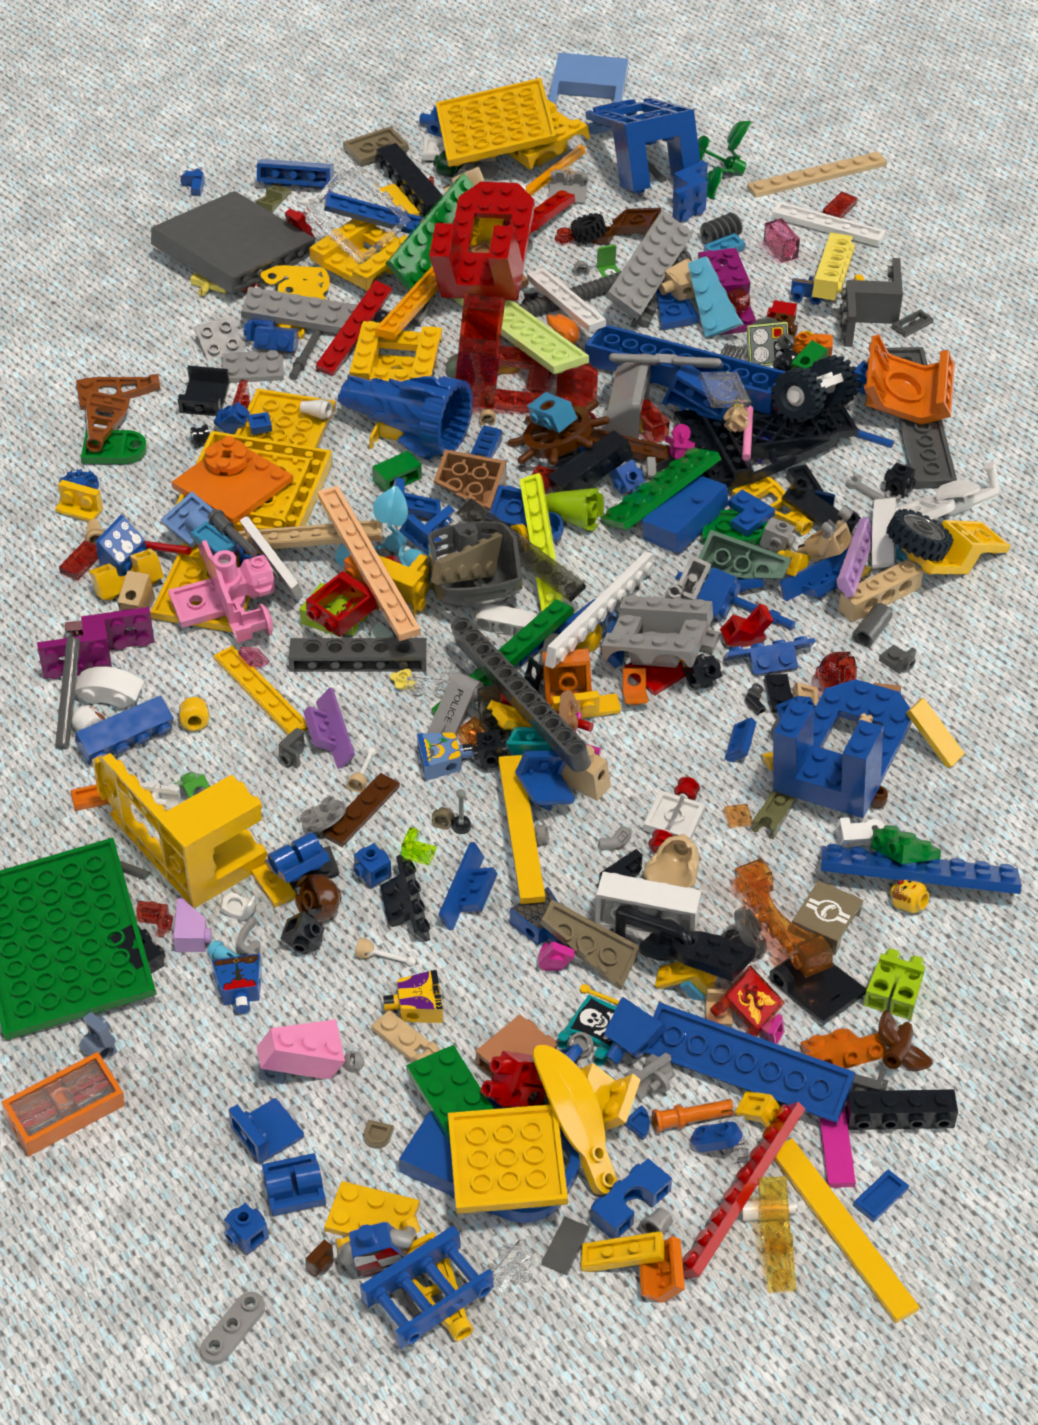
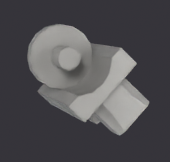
M664 1053L658 1057L652 1054L646 1058L644 1062L645 1068L641 1071L632 1068L626 1073V1076L634 1074L641 1079L635 1095L640 1101L657 1089L663 1093L670 1090L669 1080L676 1076L671 1066V1055Z

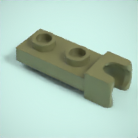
M772 790L763 807L759 809L753 819L752 832L756 833L761 827H768L771 830L769 838L773 840L798 798Z

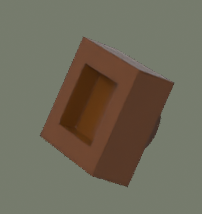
M325 1239L305 1258L306 1270L313 1277H316L321 1271L323 1273L328 1271L334 1261L333 1245Z

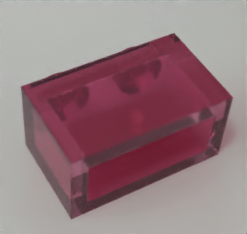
M782 218L766 222L763 242L782 263L798 258L800 238Z

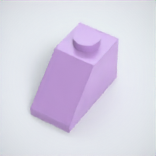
M177 898L173 935L175 952H206V944L211 943L212 931L211 928H207L206 918L183 898Z

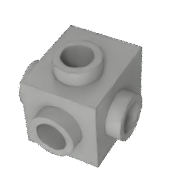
M771 517L764 528L760 546L777 553L780 550L786 551L787 548H792L796 536L793 535L795 526Z

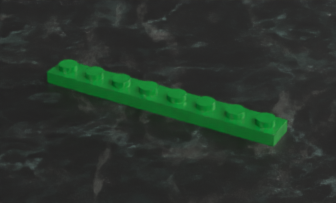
M555 599L498 651L514 667L574 614L572 606ZM478 668L469 675V677L483 683L485 692L493 686L490 680ZM440 702L431 709L433 715H435Z

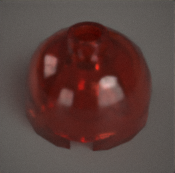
M850 651L829 653L817 666L815 675L823 690L856 679V660L854 656H849Z

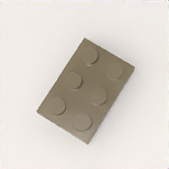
M391 126L343 142L345 151L360 166L375 162L377 148L397 143L404 152L409 150L408 143Z

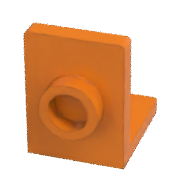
M623 668V697L625 704L640 705L648 703L645 668ZM630 674H639L641 677L640 683L630 685L628 683Z

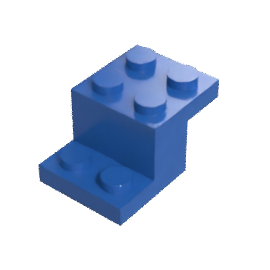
M705 161L698 162L674 173L672 217L678 222L687 221L689 218L706 211L708 163Z

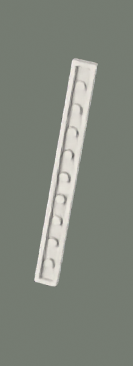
M645 551L548 645L545 666L554 668L559 662H563L566 655L570 651L573 652L576 645L580 641L583 642L586 635L590 631L593 632L596 626L603 622L610 612L614 611L615 607L622 602L624 596H627L629 593L631 594L634 588L641 584L647 575L652 573L654 567L652 553Z

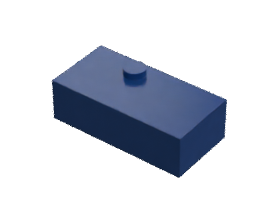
M701 475L642 520L644 539L680 554L703 531V527L706 524L708 526L719 515V512L728 506L727 485Z

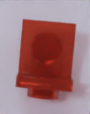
M138 901L136 907L138 922L156 924L159 937L164 938L166 930H171L173 916L169 914L168 904Z

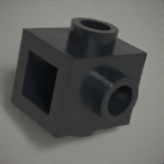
M896 462L885 473V492L890 490L892 495L898 496L900 494L901 498L904 499L908 492L912 491L915 487L916 479L914 476L916 469Z
M697 655L693 667H688L687 665L682 667L691 688L711 687L716 684V679L723 676L720 663L714 655Z
M500 730L476 733L477 746H473L475 760L480 761L481 769L499 766L498 757L508 755L506 741L501 742Z
M302 911L287 919L280 939L291 946L296 952L306 954L320 947L325 927Z

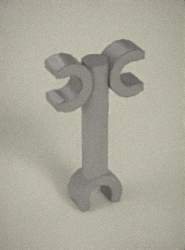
M853 475L852 480L854 482L846 480L847 488L857 489L873 500L896 498L897 504L901 500L900 494L897 497H891L892 492L890 490L886 491L885 496L861 483V477L858 475Z

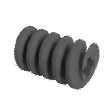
M732 212L705 222L700 227L701 240L706 245L734 233L740 235L743 230L742 222Z

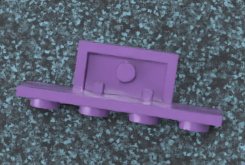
M329 687L316 701L318 709L308 706L303 713L313 744L318 748L331 751L337 769H340L355 756L334 690Z

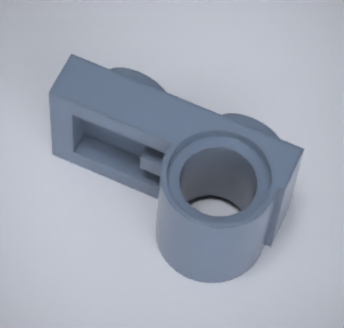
M89 1012L83 1017L88 1033L80 1041V1049L87 1056L99 1052L103 1060L108 1056L112 1057L117 1053L114 1045L116 1040L109 1032L111 1029L110 1024L102 1016L98 1018L92 1012Z

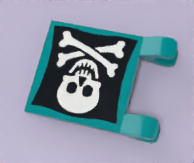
M588 995L565 1029L561 1030L558 1034L559 1042L557 1047L565 1049L568 1046L569 1038L573 1034L578 1032L587 1033L591 1036L594 1045L598 1047L595 1051L596 1058L594 1063L598 1066H603L608 1058L605 1055L614 1044L607 1039L604 1033L616 1010V1006Z

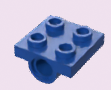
M309 832L292 841L291 846L286 844L267 854L265 862L270 871L288 883L299 880L303 874L309 871L320 869L324 863L330 861L328 852L322 848L316 835L313 832Z
M315 1153L261 1164L272 1216L326 1205L320 1167Z

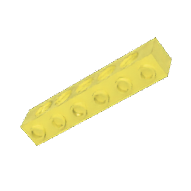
M830 232L814 279L812 297L836 300L837 294H841L847 270L854 253L855 243H852L853 236Z

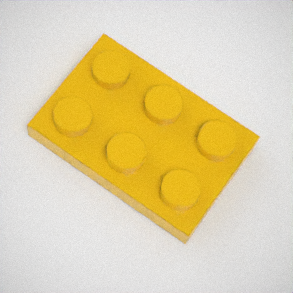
M341 1181L326 1220L324 1231L349 1237L351 1231L359 1229L362 1225L367 1224L371 1226L381 1222H388L395 1229L403 1230L401 1221L416 1216L420 1200Z

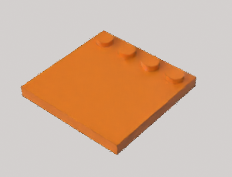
M247 448V465L236 474L227 475V472H220L221 475L211 472L207 467L205 457L171 483L172 488L182 495L187 496L190 492H193L211 508L222 510L224 516L235 525L292 483L293 475Z

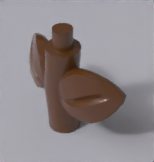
M885 1010L880 1017L878 1026L881 1041L885 1046L889 1047L883 1057L885 1066L890 1069H897L902 1063L903 1066L911 1071H921L931 1067L934 1064L931 1058L918 1047L911 1045L914 1036L912 1024L904 1022L897 1026L891 1013Z

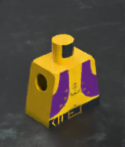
M437 970L398 979L397 994L383 995L384 1011L400 1009V1016L404 1022L443 1023V1007Z

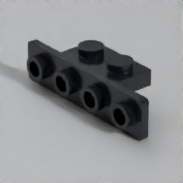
M399 854L396 856L400 874L380 885L388 924L391 927H395L411 919L414 933L426 942L431 940L429 934L431 928L424 914L426 907L419 893L421 887L415 876L417 870L410 859L407 860Z

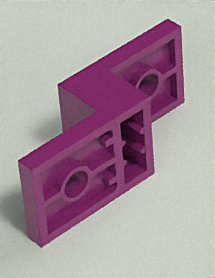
M726 248L698 252V259L707 257L710 260L722 287L726 290L730 302L734 305L738 317L744 324L720 335L747 332V326L755 322L756 318L750 304H748L751 283L737 249Z
M143 607L81 616L83 636L75 637L80 639L77 676L89 668L112 667L111 649L122 650L126 647L147 646L148 644L155 643L150 608ZM129 627H133V628H134L133 630H130V631L125 630L126 628H129ZM67 638L37 642L44 679H57L63 676L64 660L59 658L65 657Z

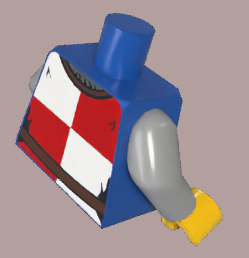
M414 1216L401 1221L403 1230L395 1229L388 1222H381L371 1226L367 1224L362 1225L359 1229L351 1231L349 1237L336 1238L340 1262L344 1265H351L354 1262L358 1277L386 1269L408 1255L407 1248L412 1245L416 1233L421 1231L417 1217Z

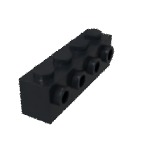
M615 430L611 431L595 442L591 448L585 449L548 475L552 490L554 492L589 488L633 457L629 441Z
M955 1089L849 1091L845 1104L848 1130L954 1128L958 1116Z

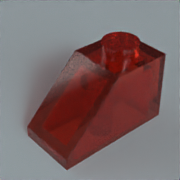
M530 365L526 389L531 392V395L538 397L545 392L549 393L555 374L544 366Z

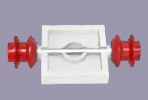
M681 777L678 780V785L674 788V794L660 790L643 827L644 831L653 833L648 845L654 853L657 852L659 846L668 837L685 834L692 839L705 811V804L695 801L700 791V785L694 778Z

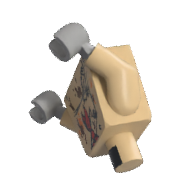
M844 505L838 512L842 519L837 520L836 525L830 519L823 523L820 527L822 531L812 534L804 541V544L798 545V552L809 555L812 562L843 553L852 541L846 523L853 513L852 509Z

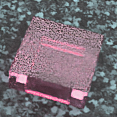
M241 646L238 654L249 666L265 667L270 662L259 648Z

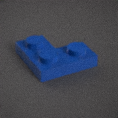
M743 489L728 501V506L740 513L731 520V527L747 537L771 519V517L775 516V508Z

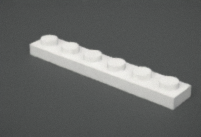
M780 201L772 213V218L829 234L832 232L853 236L852 240L877 247L883 241L886 230Z
M545 268L527 273V280L588 332L597 331L606 326V319Z

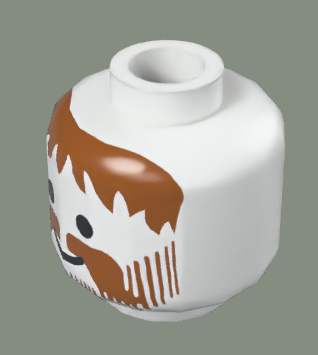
M91 705L81 706L73 712L71 725L77 732L104 720L105 717Z

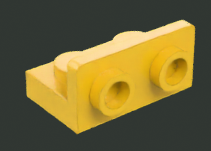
M61 480L58 484L61 501L55 508L57 513L90 521L96 519L102 512L103 505L100 490Z

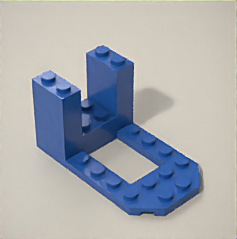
M654 98L643 99L644 102L636 103V99H629L592 108L593 112L588 110L585 112L586 119L593 121V123L612 127L620 187L638 194L645 192V189L651 188L645 145L656 144V141L661 139L662 141H667L671 176L700 162L694 109Z
M855 679L826 688L815 709L813 705L791 699L773 732V791L864 818L912 724L911 719L906 714L910 707L901 693ZM861 714L871 715L873 717L872 723L861 719L859 721ZM838 717L859 722L843 754L822 748Z

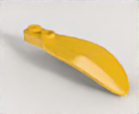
M537 1045L532 1052L534 1063L557 1121L569 1143L579 1153V1159L590 1188L595 1194L604 1196L610 1192L611 1187L618 1180L605 1148L604 1122L595 1092L584 1073L570 1058L553 1047Z

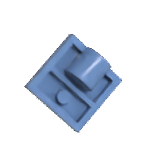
M190 492L160 520L166 528L192 549L197 542L191 538L190 533L204 522H209L208 514L213 508L195 493Z

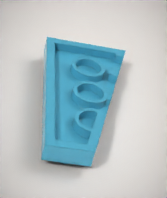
M702 257L689 262L688 267L705 337H713L744 325L738 317L734 305L730 302L726 290L722 287L710 260L707 257Z

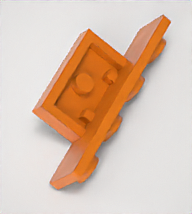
M845 1028L836 1029L833 1033L823 1036L814 1035L808 1040L800 1042L804 1054L845 1069L881 1059L887 1052V1047L881 1041L879 1033L858 1038L852 1031Z

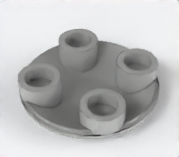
M334 796L325 797L321 804L313 809H307L301 814L303 829L306 832H319L331 827L344 815L346 811L345 803L335 800Z

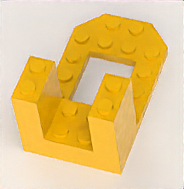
M111 753L99 755L92 759L97 790L102 801L108 800L112 811L109 812L111 818L194 909L251 876V870L266 864L265 860L268 853L262 844H258L248 830L249 827L262 820V803L257 796H252L248 792L246 785L242 781H238L232 774L166 811L162 804H157L148 789L144 790L140 786L137 777L127 772L121 760L117 761ZM133 804L159 833L160 843L156 837L152 838L148 834L142 822L138 823L135 820L130 805Z

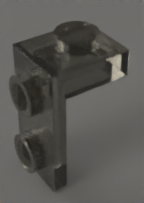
M494 684L478 688L480 730L482 732L500 730L501 739L510 737V729L508 731L501 728L497 724L498 720L492 715L493 711L487 709L491 700L501 703L500 685Z

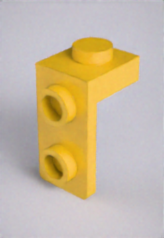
M675 962L659 967L655 987L662 989L691 981L706 996L707 989H714L717 976L686 966L680 962Z

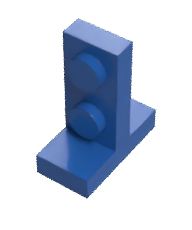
M396 477L393 486H398L404 494L408 506V515L412 514L432 519L441 511L440 500L405 493L404 479Z
M448 505L425 525L414 515L410 514L399 532L429 556V533L449 526L453 521L451 516L455 510ZM440 537L435 538L434 542L440 541L442 539ZM441 546L435 548L436 552L439 551Z

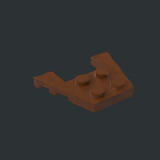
M662 208L626 209L612 220L613 224L611 226H606V234L595 241L592 240V243L609 244L615 234L627 236L632 233H640L645 236L661 213Z

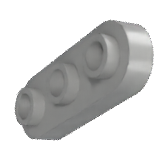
M256 1292L242 1294L203 1340L200 1351L206 1363L211 1365L223 1363L262 1317L265 1311V1303L260 1294ZM249 1302L255 1303L251 1307L246 1306V1304ZM230 1324H237L235 1328L228 1327ZM214 1345L219 1346L217 1350L210 1349Z

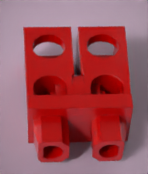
M503 1050L501 1056L492 1057L490 1070L494 1072L492 1080L483 1081L480 1089L481 1093L505 1107L542 1105L546 1091L539 1074H537L538 1071L533 1055L518 1052L511 1053ZM537 1091V1097L534 1101L528 1098L531 1093Z

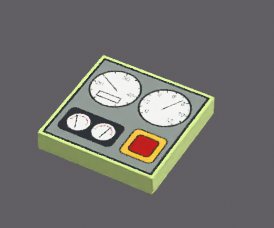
M787 322L747 326L748 357H750L751 363L771 365L776 357L786 351L778 346V338L782 334H788ZM785 338L783 341L789 346L788 340Z

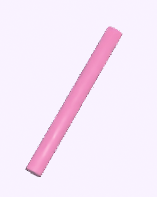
M752 406L745 408L749 413L747 416L749 425L743 434L742 459L744 461H748L751 458Z

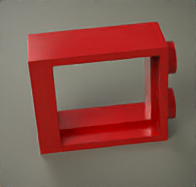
M344 571L340 572L306 599V615L312 621H316L325 627L327 631L333 632L339 637L376 608V599L370 589ZM342 594L356 605L339 618L324 607Z

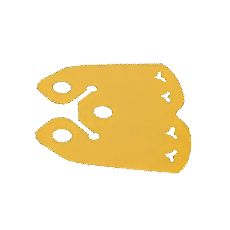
M281 265L267 269L260 275L268 284H275L287 276L289 279L278 284V291L288 293L285 291V288L292 287L294 291L289 294L327 300L323 293L329 289L330 280L327 271L323 267ZM274 273L277 277L270 279L268 274Z

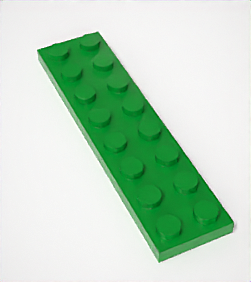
M465 173L456 179L385 263L408 291L432 267L429 254L435 223H454L458 197L474 186Z

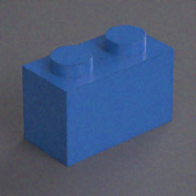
M259 325L254 331V348L294 352L298 348L299 329Z
M712 567L696 599L712 601L713 619L720 622L723 617L728 615L733 597L736 598L739 594L740 582L735 576Z

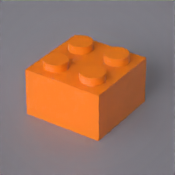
M588 649L570 651L564 661L559 662L554 668L545 666L547 652H542L545 699L549 705H552V697L561 696L567 690L572 691L573 694L592 691Z

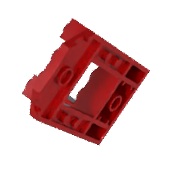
M480 181L458 197L454 223H435L429 257L442 298L518 301L535 208L534 199L519 183ZM475 218L511 219L510 226L494 225L489 253L469 252Z

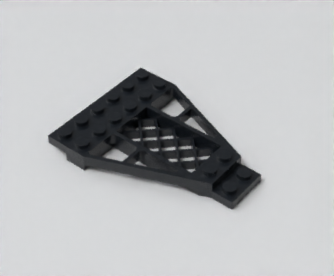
M844 406L821 408V412L815 415V417L799 423H792L790 419L784 420V414L778 415V410H773L771 414L753 410L752 434L754 435H752L751 458L748 461H744L742 459L744 430L742 432L736 431V433L730 432L724 426L726 423L724 418L722 421L698 415L693 410L674 411L676 424H684L689 427L691 435L688 440L695 443V448L719 453L721 460L703 474L706 478L723 483L727 487L753 484L837 446L838 439L858 436V427ZM790 455L782 460H778L777 458L779 456ZM766 458L772 463L754 472L749 461Z

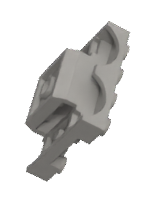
M624 596L619 607L620 616L612 633L606 634L601 645L603 661H607L614 652L625 651L630 652V660L633 665L677 668L680 659H682L688 667H693L713 618L712 601H704L702 599H670L657 596ZM641 626H643V633L638 634Z

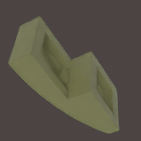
M274 184L266 188V195L256 200V204L270 212H274L291 194V189Z

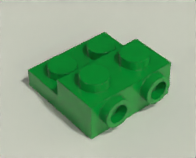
M885 825L884 828L873 830L871 848L900 864L940 859L941 849L933 846L930 841L917 838L914 833L901 832L898 830V827L892 825Z

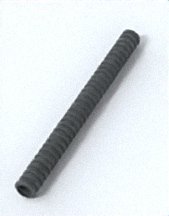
M686 250L682 251L672 266L685 259H689L692 262L689 252ZM621 271L569 289L583 301L590 300L592 297L596 298L597 295H605ZM547 296L519 304V306L535 317L560 309Z

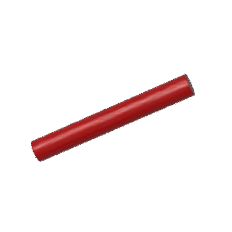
M145 541L146 550L152 549L154 551L190 555L192 552L189 546Z

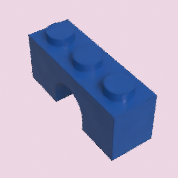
M647 1158L641 1165L639 1163L636 1164L624 1180L615 1182L608 1194L603 1198H597L593 1202L590 1221L610 1239L619 1238L634 1223V1211L626 1203L633 1199H639L653 1208L671 1192L672 1177Z

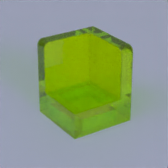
M409 827L401 844L402 856L407 860L410 859L413 862L430 866L437 847L419 842V829Z

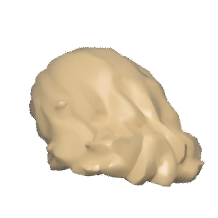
M685 834L668 837L659 846L657 852L650 858V861L646 863L645 873L643 874L644 879L692 888L696 883L699 869L698 848Z

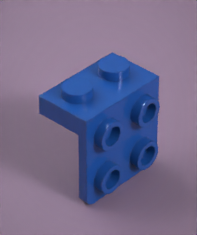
M554 750L524 752L515 774L534 804H573L575 800L574 795L561 776L566 763Z

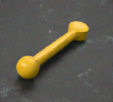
M587 984L580 986V992L583 994L589 993L616 1005L619 1003L617 999L591 990Z

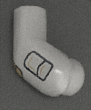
M622 826L618 828L612 838H599L600 850L622 849L631 839L630 829Z

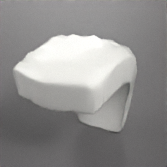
M230 892L221 901L220 911L232 918L246 920L254 913L256 900L253 895L251 899H247Z

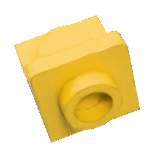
M745 1091L735 1114L744 1120L761 1122L766 1129L773 1124L776 1119L775 1113L780 1106L771 1094Z

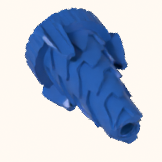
M347 375V381L343 383L338 394V402L348 409L368 415V418L371 420L382 422L402 431L405 434L398 438V443L419 457L430 460L435 456L442 457L445 450L456 451L462 444L472 417L473 396L470 385L466 381L447 376L440 377L438 380L433 376H422L404 381L389 378V381L378 378L368 380Z

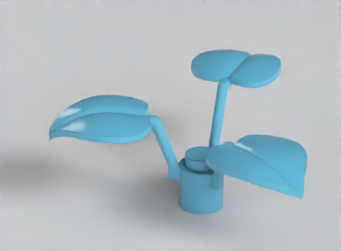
M393 486L379 495L373 504L375 518L381 523H387V527L393 532V534L386 537L384 544L374 546V549L378 550L386 547L390 551H399L398 556L402 565L409 567L419 554H425L419 549H409L404 552L407 538L399 530H395L392 525L402 526L408 517V506L404 494L398 486ZM344 543L339 546L335 557L337 564L343 568L344 559L350 555Z

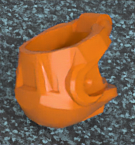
M560 313L557 315L548 314L546 316L548 325L572 344L579 340L580 328L574 320Z

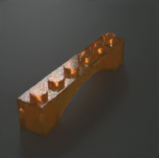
M760 858L734 868L735 879L733 884L736 891L742 893L748 907L755 910L758 920L761 923H765L770 936L777 939L783 953H787L790 956L795 969H800L805 977H809L833 967L832 948L820 933L812 934L794 925L774 905L769 892L774 891L773 875L764 861Z

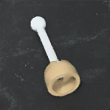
M368 748L367 757L360 772H356L349 777L346 785L350 791L361 793L365 789L367 778L364 773L371 758L376 754L374 748Z
M361 937L358 939L354 957L367 959L375 954L405 962L408 966H414L416 963L415 958L412 956L406 958L376 950L370 940Z

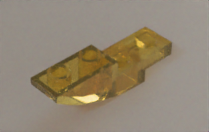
M787 1176L758 1178V1214L768 1292L796 1291L793 1233L790 1230Z

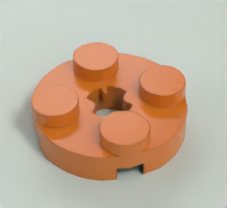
M226 436L205 449L207 467L215 474L221 475L220 472H227V475H233L243 470L247 465V447L232 436Z

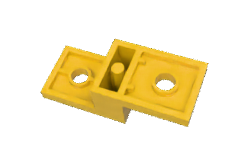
M944 520L942 525L945 529L949 530L954 539L945 558L939 562L935 560L932 562L928 559L923 560L921 556L915 557L913 553H907V557L921 565V569L929 575L969 574L981 554L1007 553L1011 545L982 521Z

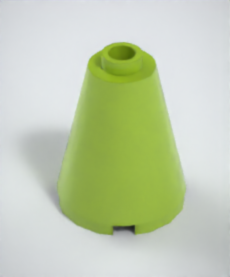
M589 488L548 493L546 502L548 512L560 515L563 521L587 531H595L600 524L595 522L604 513V496L598 492L600 489Z

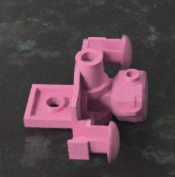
M206 540L202 541V546L198 544L211 579L168 590L169 598L181 628L227 616L237 643L253 639L252 633L265 630L269 637L273 631V621L266 606L259 604L258 609L245 612L243 608L246 602V595L256 599L273 594L275 591L274 575L267 557L260 555L245 559L241 566L237 568L238 544V549L234 552L222 550L215 555L211 553ZM194 601H200V602H202V603L199 604V605H192V604H191V603L194 602Z

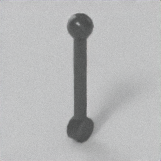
M520 465L519 471H545V468L553 470L558 468L556 465L543 467Z

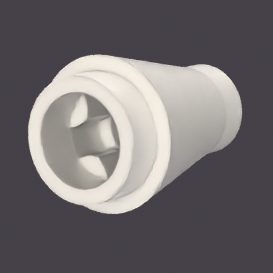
M326 399L302 401L300 411L301 413L324 420L325 418H330L332 414V403Z

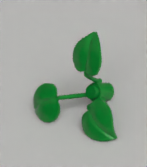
M739 121L734 124L727 137V143H729L728 150L733 156H728L726 159L706 150L710 143L707 136L703 135L698 138L700 161L704 153L723 161L724 166H726V168L715 167L713 171L707 173L708 198L715 200V192L723 172L735 173L737 175L744 173L747 163L741 160V156L737 155L734 150L738 147L753 122Z

